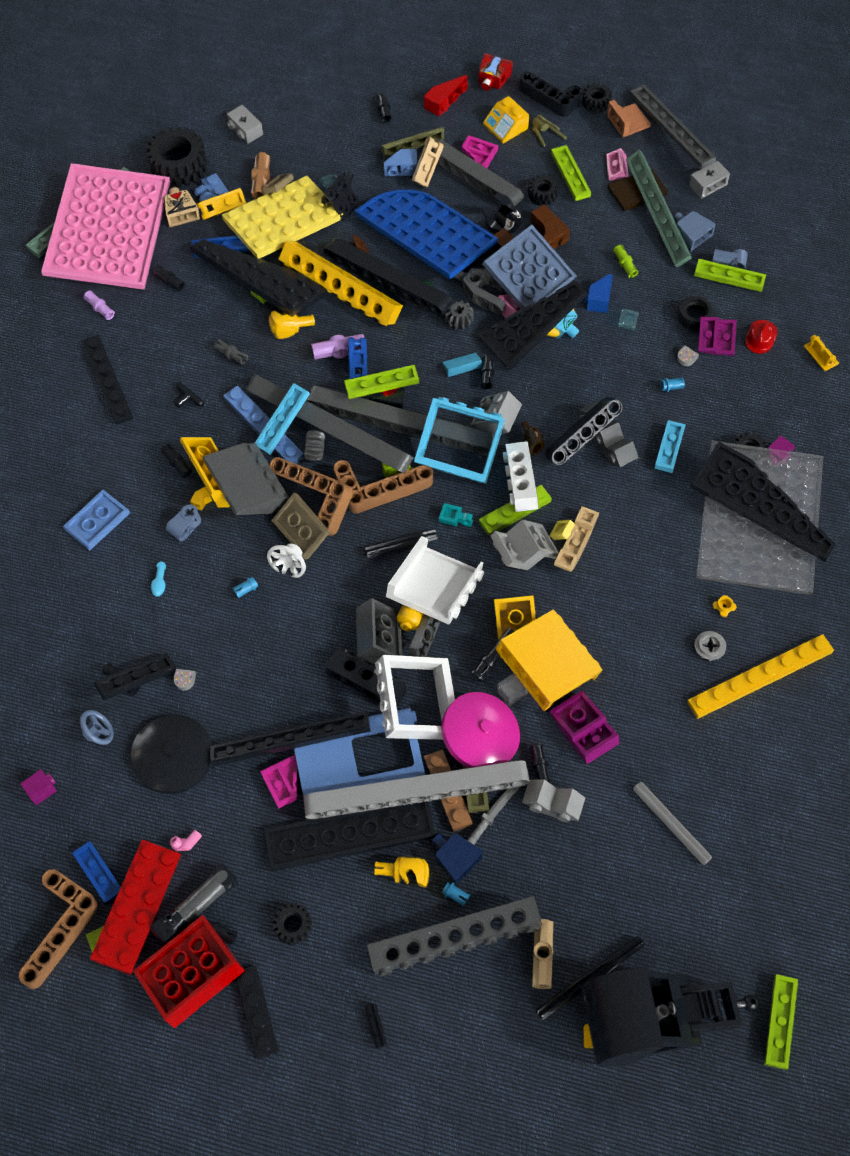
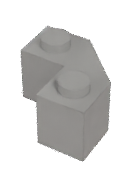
M544 779L530 780L522 803L527 805L529 810L534 813H542L557 818L562 822H569L570 820H579L585 797L573 788L557 789Z

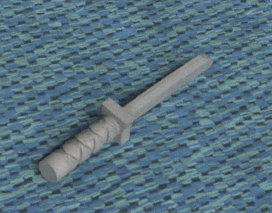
M520 787L508 788L488 813L482 815L481 823H479L467 841L473 845L476 843L483 831H485L488 825L491 826L493 824L495 816Z

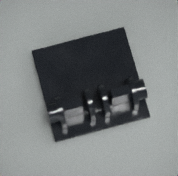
M341 174L321 198L322 204H331L343 221L360 202Z

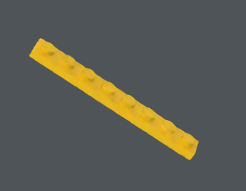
M822 634L688 699L687 703L696 718L699 719L832 654L834 649Z

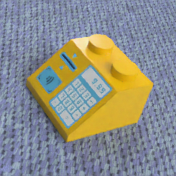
M507 96L495 104L484 120L483 125L497 139L505 143L528 129L529 114L510 96Z

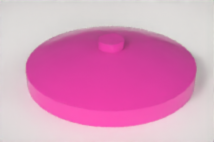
M482 692L467 693L455 699L444 713L441 725L444 743L450 754L465 767L474 768L506 763L517 752L520 742L518 722L510 708L497 697Z

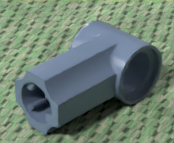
M715 249L712 262L746 269L748 253L743 249H736L733 252Z

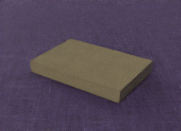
M297 493L291 495L271 520L291 544H295L301 549L304 559H309L330 533L327 527Z

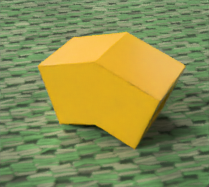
M204 487L196 491L190 500L191 505L196 506L199 510H203L204 506L212 501L207 488Z

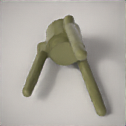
M537 115L533 119L532 124L535 126L533 131L543 147L546 145L539 131L544 132L549 128L564 140L567 139L565 135L558 131L560 130L558 126L545 119L542 115Z

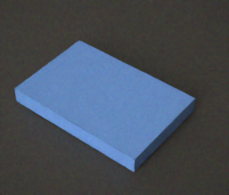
M102 490L62 527L90 551L126 518L130 512L105 490Z

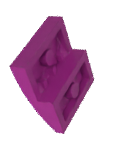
M701 317L698 352L734 356L737 320Z

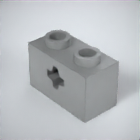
M243 105L227 113L228 127L234 130L238 137L247 144L263 135L261 122Z
M716 161L699 171H695L691 175L689 187L702 199L726 186L730 173L719 161Z

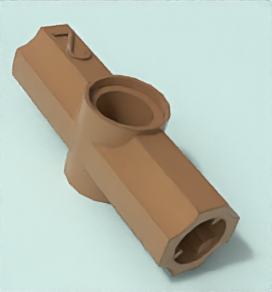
M259 152L256 155L255 166L252 168L251 194L255 199L266 195L263 193L262 188L270 182V155H267L265 152Z

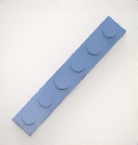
M237 385L223 395L224 400L260 436L270 418ZM285 434L274 449L280 458L295 464L305 458L304 453Z

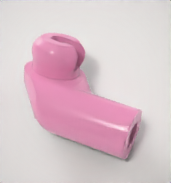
M194 830L187 838L173 837L170 840V845L175 851H189L202 835Z

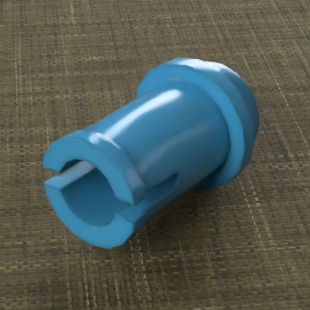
M683 377L675 379L664 378V380H661L660 386L662 391L669 392V390L684 389L685 382Z
M247 577L246 581L233 587V590L237 597L240 598L252 590L255 591L258 584L253 577Z
M448 882L442 891L445 895L444 897H449L464 907L466 901L459 896L468 900L470 894L454 886V882L452 884Z

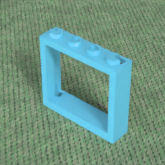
M444 397L433 398L414 462L486 484L505 419L496 412H491V414L484 413V409L479 407L470 409L466 407L467 404L461 402L453 404L449 403V399ZM438 408L497 424L483 474L424 457Z

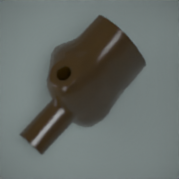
M524 421L521 423L525 432L523 442L528 441L531 455L538 454L545 445L542 440V433L536 427H530L528 421Z

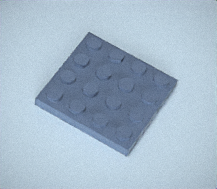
M530 225L482 264L521 309L530 304H536L543 297H549L556 290L569 284L577 277L533 225Z

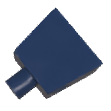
M439 833L432 840V843L439 849L435 853V860L452 883H455V886L483 858V851L458 834H453L447 840Z

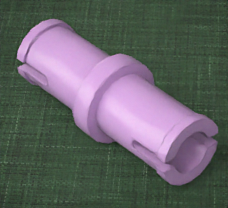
M91 290L84 294L85 297L83 298L93 306L96 312L101 313L106 320L113 318L115 312L106 305L103 299H99Z

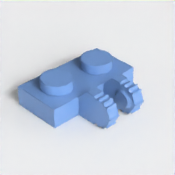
M215 173L202 179V185L197 187L194 193L200 196L199 200L202 202L229 191Z

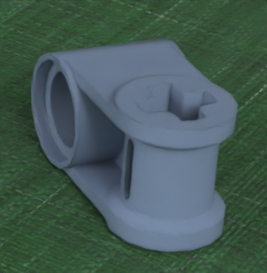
M190 504L184 506L166 525V531L180 542L187 539L190 533L201 523V517L196 506Z

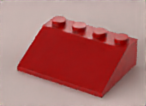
M204 915L133 970L163 1019L173 1028H176L245 971Z

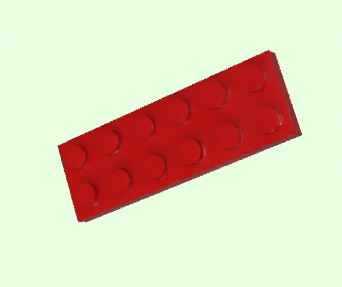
M143 839L141 840L92 952L91 961L129 975L132 974L180 860V853Z

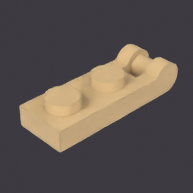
M427 137L425 140L424 149L412 177V181L423 187H428L443 149V144L435 142L431 137Z

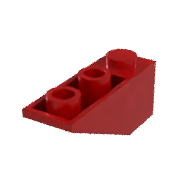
M467 75L434 86L424 96V109L440 117L467 90Z

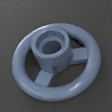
M87 710L81 714L80 726L82 734L87 740L100 745H106L112 741L114 731L111 723L103 714L95 710ZM89 716L91 722L87 725L86 718ZM97 718L105 725L106 729L102 727ZM101 734H103V735L107 736V738L101 739V738H98V736H100Z

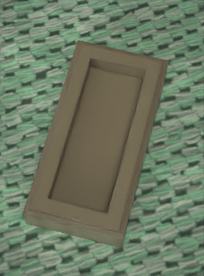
M293 174L278 175L263 186V193L278 192L294 180Z

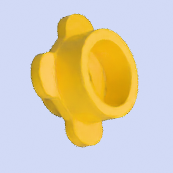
M723 595L718 601L713 603V608L717 609L722 617H727L729 612L736 610V604L733 603L730 597Z

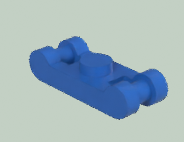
M348 337V380L367 376L366 338L354 339V337ZM354 346L360 347V350H354ZM355 369H361V374H355Z

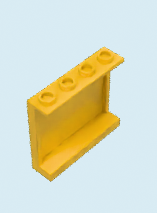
M554 609L501 639L495 649L543 711L550 708L553 702L588 680H595L602 671L599 663L593 659L586 647L580 643L574 632L567 627L562 617Z

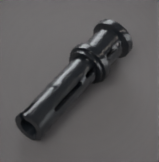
M510 627L507 628L488 654L481 656V661L474 670L471 669L469 671L479 681L484 682V678L490 670L495 669V663L500 658L499 653L495 649L501 639L515 632Z

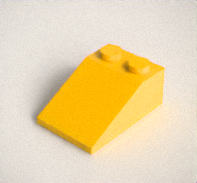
M533 595L494 599L498 640L508 627L517 631L536 620Z

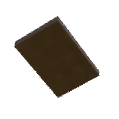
M650 168L662 195H667L668 190L653 169ZM633 175L608 185V190L623 211L646 203Z

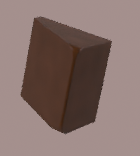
M353 235V246L369 254L366 244L359 237Z

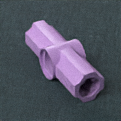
M360 334L349 337H354V339L364 338V335ZM335 335L329 341L311 344L314 359L330 356L338 359L346 357L348 355V337ZM354 346V350H360V347Z

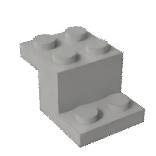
M521 520L507 533L495 531L490 535L494 547L500 552L503 563L508 567L529 570L544 557L555 559L559 554L542 524Z

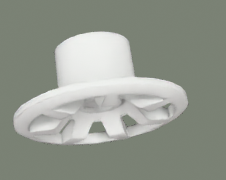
M276 545L270 548L267 553L268 562L275 571L279 572L276 566L282 564V574H285L288 568L294 574L291 577L299 578L304 574L306 565L302 558V551L297 545ZM280 549V553L274 552V550ZM271 555L279 559L272 562ZM296 568H302L301 572L298 573Z

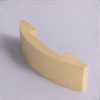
M581 507L571 534L560 550L554 566L569 572L573 571L590 538L599 512Z

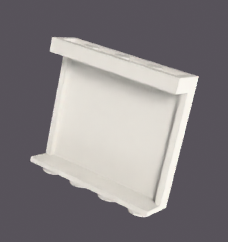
M421 536L388 583L386 597L449 625L453 618L456 619L458 617L461 605L465 606L469 593L472 594L474 592L476 582L481 581L484 575V571H482L483 562H480L477 568L469 566L427 548L428 539Z

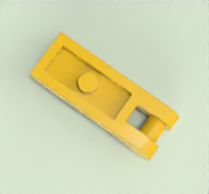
M241 188L199 202L197 206L201 209L202 219L206 220L246 204ZM211 205L213 211L209 212L207 206Z

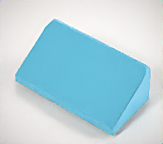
M477 353L442 362L448 377L482 368V361Z

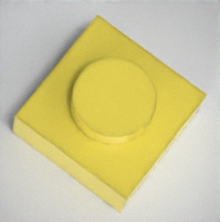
M571 520L557 521L549 536L553 540L567 539L575 524Z

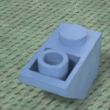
M400 149L384 162L385 176H413L417 167V149Z

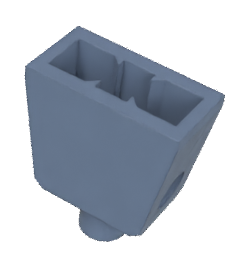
M695 211L686 216L678 212L673 217L690 252L713 236L716 224Z

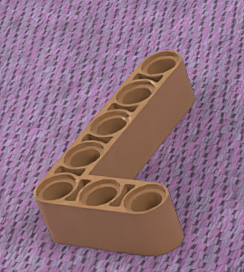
M279 457L272 459L270 467L275 474L326 494L318 518L325 526L328 523L327 529L330 531L328 536L335 535L351 500L352 488L345 483Z
M341 460L334 464L335 480L352 486L353 494L348 509L355 514L425 490L433 484L432 468L422 465L406 471L405 474L399 473L360 487L347 461Z
M50 869L43 874L42 883L52 894L67 903L69 907L19 972V980L30 989H36L42 985L98 910V902L89 892L54 869ZM53 878H58L55 885H50V881ZM75 889L72 896L66 897L67 891ZM91 900L90 906L86 909H83V903L85 901ZM77 918V923L69 927L70 920ZM59 936H64L62 943L55 945V940ZM46 954H50L49 960L45 963H41L42 957ZM35 972V978L27 982L28 975Z

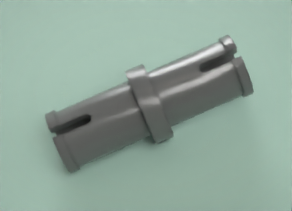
M221 339L217 340L218 343L215 342L214 349L225 354V357L234 359L241 365L245 364L242 359L247 362L248 355L237 350L236 346L229 345Z

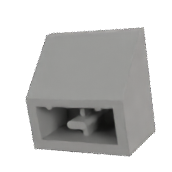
M509 391L485 396L481 400L479 408L484 409V413L491 414V412L501 414L502 418L505 419L501 434L510 432L522 404ZM474 418L471 426L495 434L497 424Z

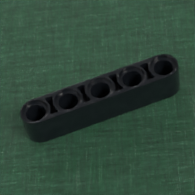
M612 397L603 398L546 449V458L556 465L565 463L621 413V402ZM613 403V408L609 410L610 404ZM600 415L599 420L595 422L596 417ZM586 427L585 433L581 434L582 429ZM572 439V444L568 447V442ZM559 451L558 457L554 459V454Z

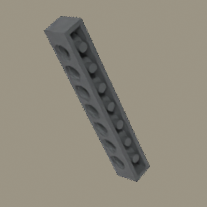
M532 896L368 944L367 948L373 971L376 974H380V976L391 974L392 970L396 968H401V970L413 967V963L421 961L422 964L434 961V957L437 956L450 957L455 955V951L461 949L464 951L473 950L478 944L491 945L502 937L511 939L517 937L519 932H535L543 925L535 897ZM517 914L524 917L523 922L519 924L512 921L513 917ZM494 921H502L503 926L501 929L494 930L491 927ZM474 927L482 928L480 935H471V930ZM453 933L461 934L458 942L450 941ZM439 939L440 945L437 948H430L431 940ZM412 945H418L419 951L413 955L409 954V948ZM397 951L398 957L393 961L388 960L389 953Z

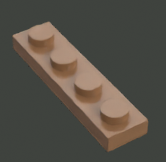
M443 749L424 756L430 774L451 771ZM462 796L440 799L453 832L472 826V820Z

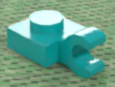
M444 503L438 518L440 523L456 527L458 522L466 527H471L473 523L472 514L462 513V507Z

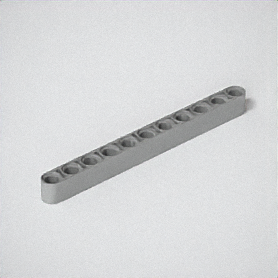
M520 760L306 794L303 800L306 818L318 819L520 787L529 784L530 780L526 762Z

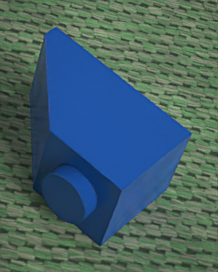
M609 274L590 285L589 293L584 299V303H587V310L607 313L613 274Z

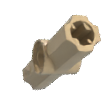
M541 919L543 926H540L539 930L534 932L532 987L548 989L552 985L554 922ZM545 950L549 956L541 958L537 952Z

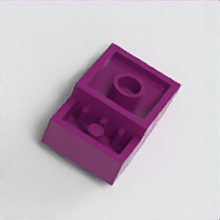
M583 691L549 711L567 741L586 765L619 744V735L607 723L606 716Z

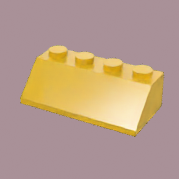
M181 437V444L217 507H230L202 459L206 455L219 451L212 438Z

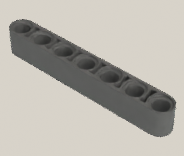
M438 139L435 141L443 144V149L437 162L438 165L495 200L493 197L498 192L508 196L514 206L523 200L524 195L520 189L443 140Z

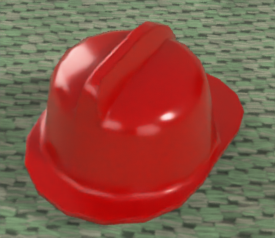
M767 320L753 322L745 339L748 349L757 354L770 351L777 337L778 331L776 326Z

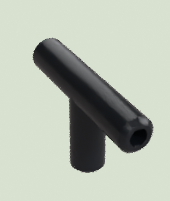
M178 382L176 384V388L184 394L175 402L178 408L190 399L199 407L204 405V401L183 383Z

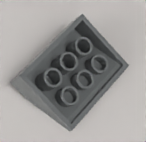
M241 443L202 458L235 515L278 513L289 499L256 443Z

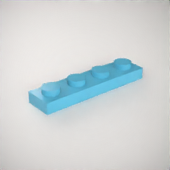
M293 383L255 442L261 450L271 455L310 395L308 391Z

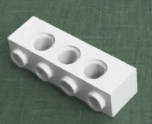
M528 441L506 444V452H503L504 463H508L505 466L506 477L510 476V479L507 480L508 490H512L510 503L515 505L516 512L538 509Z

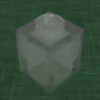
M514 673L497 684V692L508 706L528 694V690Z

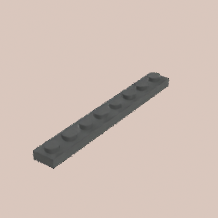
M644 84L630 91V96L701 169L716 162V157Z

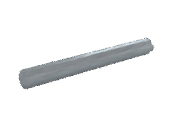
M643 782L636 784L633 789L634 792L703 865L707 864L712 856Z

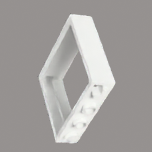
M382 655L375 663V674H377V691L380 693V710L383 714L382 726L385 728L386 738L443 740L441 726L399 725L391 668L433 670L442 721L446 709L455 700L448 658Z

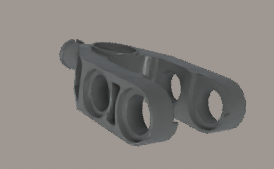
M471 268L469 272L461 271L453 277L462 282V290L472 303L496 315H500L506 307L505 302L482 289L484 285H489L499 290L500 293L508 294L487 269Z

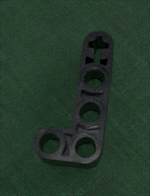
M526 71L520 75L519 90L561 117L570 115L581 103L582 89L577 85L570 86L563 92L531 72Z

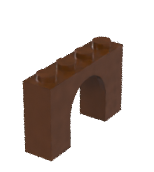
M545 204L531 212L530 223L542 234L543 238L553 249L567 243L570 229ZM505 228L494 234L498 238V243L492 249L497 252L514 237Z

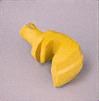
M273 311L268 321L270 329L277 339H284L295 335L300 327L315 326L313 314L300 317L294 315L291 317L285 312L281 315Z
M397 857L394 863L377 861L375 863V875L393 876L395 883H400L402 878L406 884H409L407 872L413 871L420 887L425 888L428 884L429 865L422 858Z

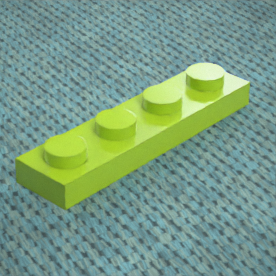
M567 145L551 149V155L574 200L578 201L591 197V191Z
M702 259L698 260L694 274L695 277L762 292L766 274Z
M415 365L345 380L344 383L348 398L352 399L418 384L419 378Z
M542 485L536 487L539 509L550 503L552 498ZM509 502L480 518L479 524L490 536L495 531L504 529L538 509L516 512L515 505H511Z
M777 974L774 976L764 1065L784 1070H787L789 1067L798 979Z

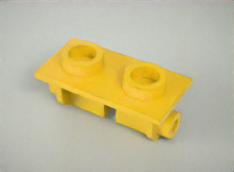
M813 335L810 338L811 342L804 345V348L824 372L839 365L836 356L825 347L819 336Z

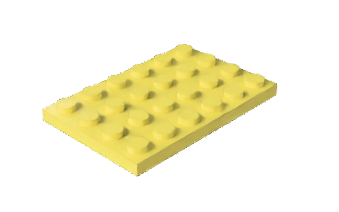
M308 176L284 186L278 192L268 193L222 214L223 221L252 254L259 259L283 248L286 241H298L342 220L331 204H322L321 198L325 194Z

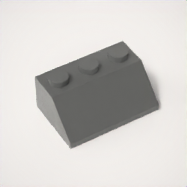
M370 598L356 608L358 658L375 664L382 655L402 656L401 627L397 622L399 611L373 598Z

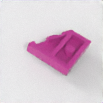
M469 135L462 145V152L485 168H488L498 151V145Z
M296 755L260 772L278 809L297 800L298 766Z

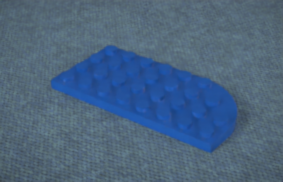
M394 190L373 197L355 210L356 217L448 279L453 278L498 243L496 236L434 196L421 191Z

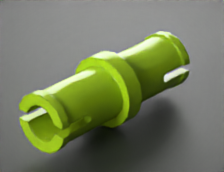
M623 245L616 246L613 252L619 259L620 266L625 269L629 278L635 277L638 274V270L632 262V257L627 254Z

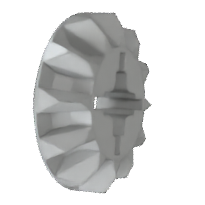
M706 631L698 635L694 647L696 654H699L702 659H708L709 661L719 660L725 654L726 642L720 634ZM709 640L714 647L711 652L708 647H705L708 645Z

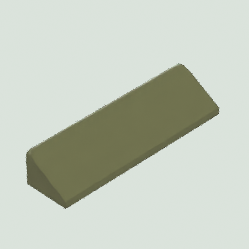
M444 127L384 144L380 148V152L383 158L393 156L400 149H417L425 146L424 143L427 137L433 138L434 141L438 139L444 140Z

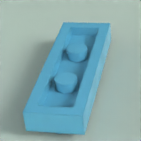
M667 421L654 469L673 473L685 424Z

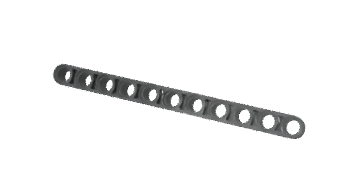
M253 374L246 387V390L276 406L280 405L288 392L256 374ZM308 401L304 402L296 415L300 419L404 474L414 458Z
M312 386L309 391L310 395L306 401L334 416L421 439L427 415L360 397L349 399L348 394L318 386ZM435 418L429 441L488 456L494 434Z

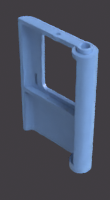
M410 708L397 710L399 725H414V723H417L415 711H411ZM383 714L369 716L371 732L294 748L303 797L306 794L423 776L425 771L418 740L409 739L414 760L413 766L360 777L357 772L352 740L358 737L385 732V728L382 726Z

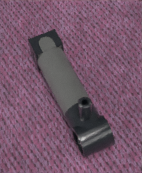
M223 863L218 865L211 872L212 875L176 908L158 919L151 926L150 932L162 946H165L225 891L228 893L238 884L236 877Z

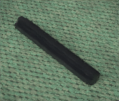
M430 529L364 547L366 557H372L416 545L421 536L427 538L428 541L436 540L437 532L435 529Z

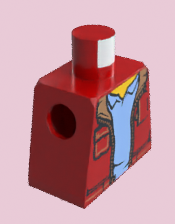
M485 53L479 70V83L482 89L485 91H489L491 87L500 89L512 75L513 61Z

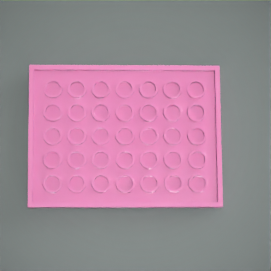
M71 164L42 267V275L145 289L164 210V197L168 193L170 177Z

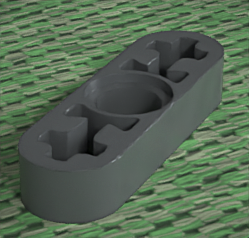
M423 614L409 647V656H427L441 621Z

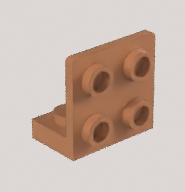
M615 100L609 101L607 117L622 137L650 127L651 123L635 103L622 108Z

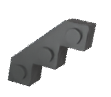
M595 401L579 409V419L599 402ZM600 415L596 417L595 422L599 420ZM612 420L593 437L594 442L612 465L621 467L639 458L633 441L624 439L620 424L617 421Z

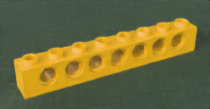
M285 242L279 260L284 262V266L290 269L294 268L297 272L327 289V292L337 294V298L340 300H347L353 308L365 311V315L378 319V323L384 326L395 324L403 305L298 242Z

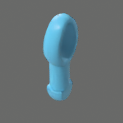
M162 561L157 563L156 578L151 583V591L156 597L162 595L166 585L163 580L166 564Z

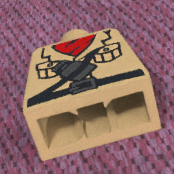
M177 187L171 188L170 194L164 197L169 227L199 220L198 207L187 190L179 191Z

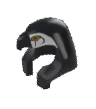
M498 192L493 198L502 204L500 209L494 213L493 210L486 206L482 211L485 216L486 227L496 232L505 228L510 234H513L518 230L522 222L521 215L511 199Z

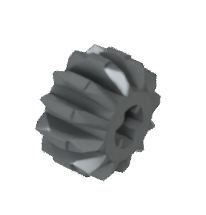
M455 300L445 312L446 323H448L449 327L455 326L456 330L458 327L462 329L465 326L469 327L474 319L473 308L470 307L469 302L464 304L463 300L460 303Z
M313 430L306 433L304 452L306 460H322L325 440L323 432Z

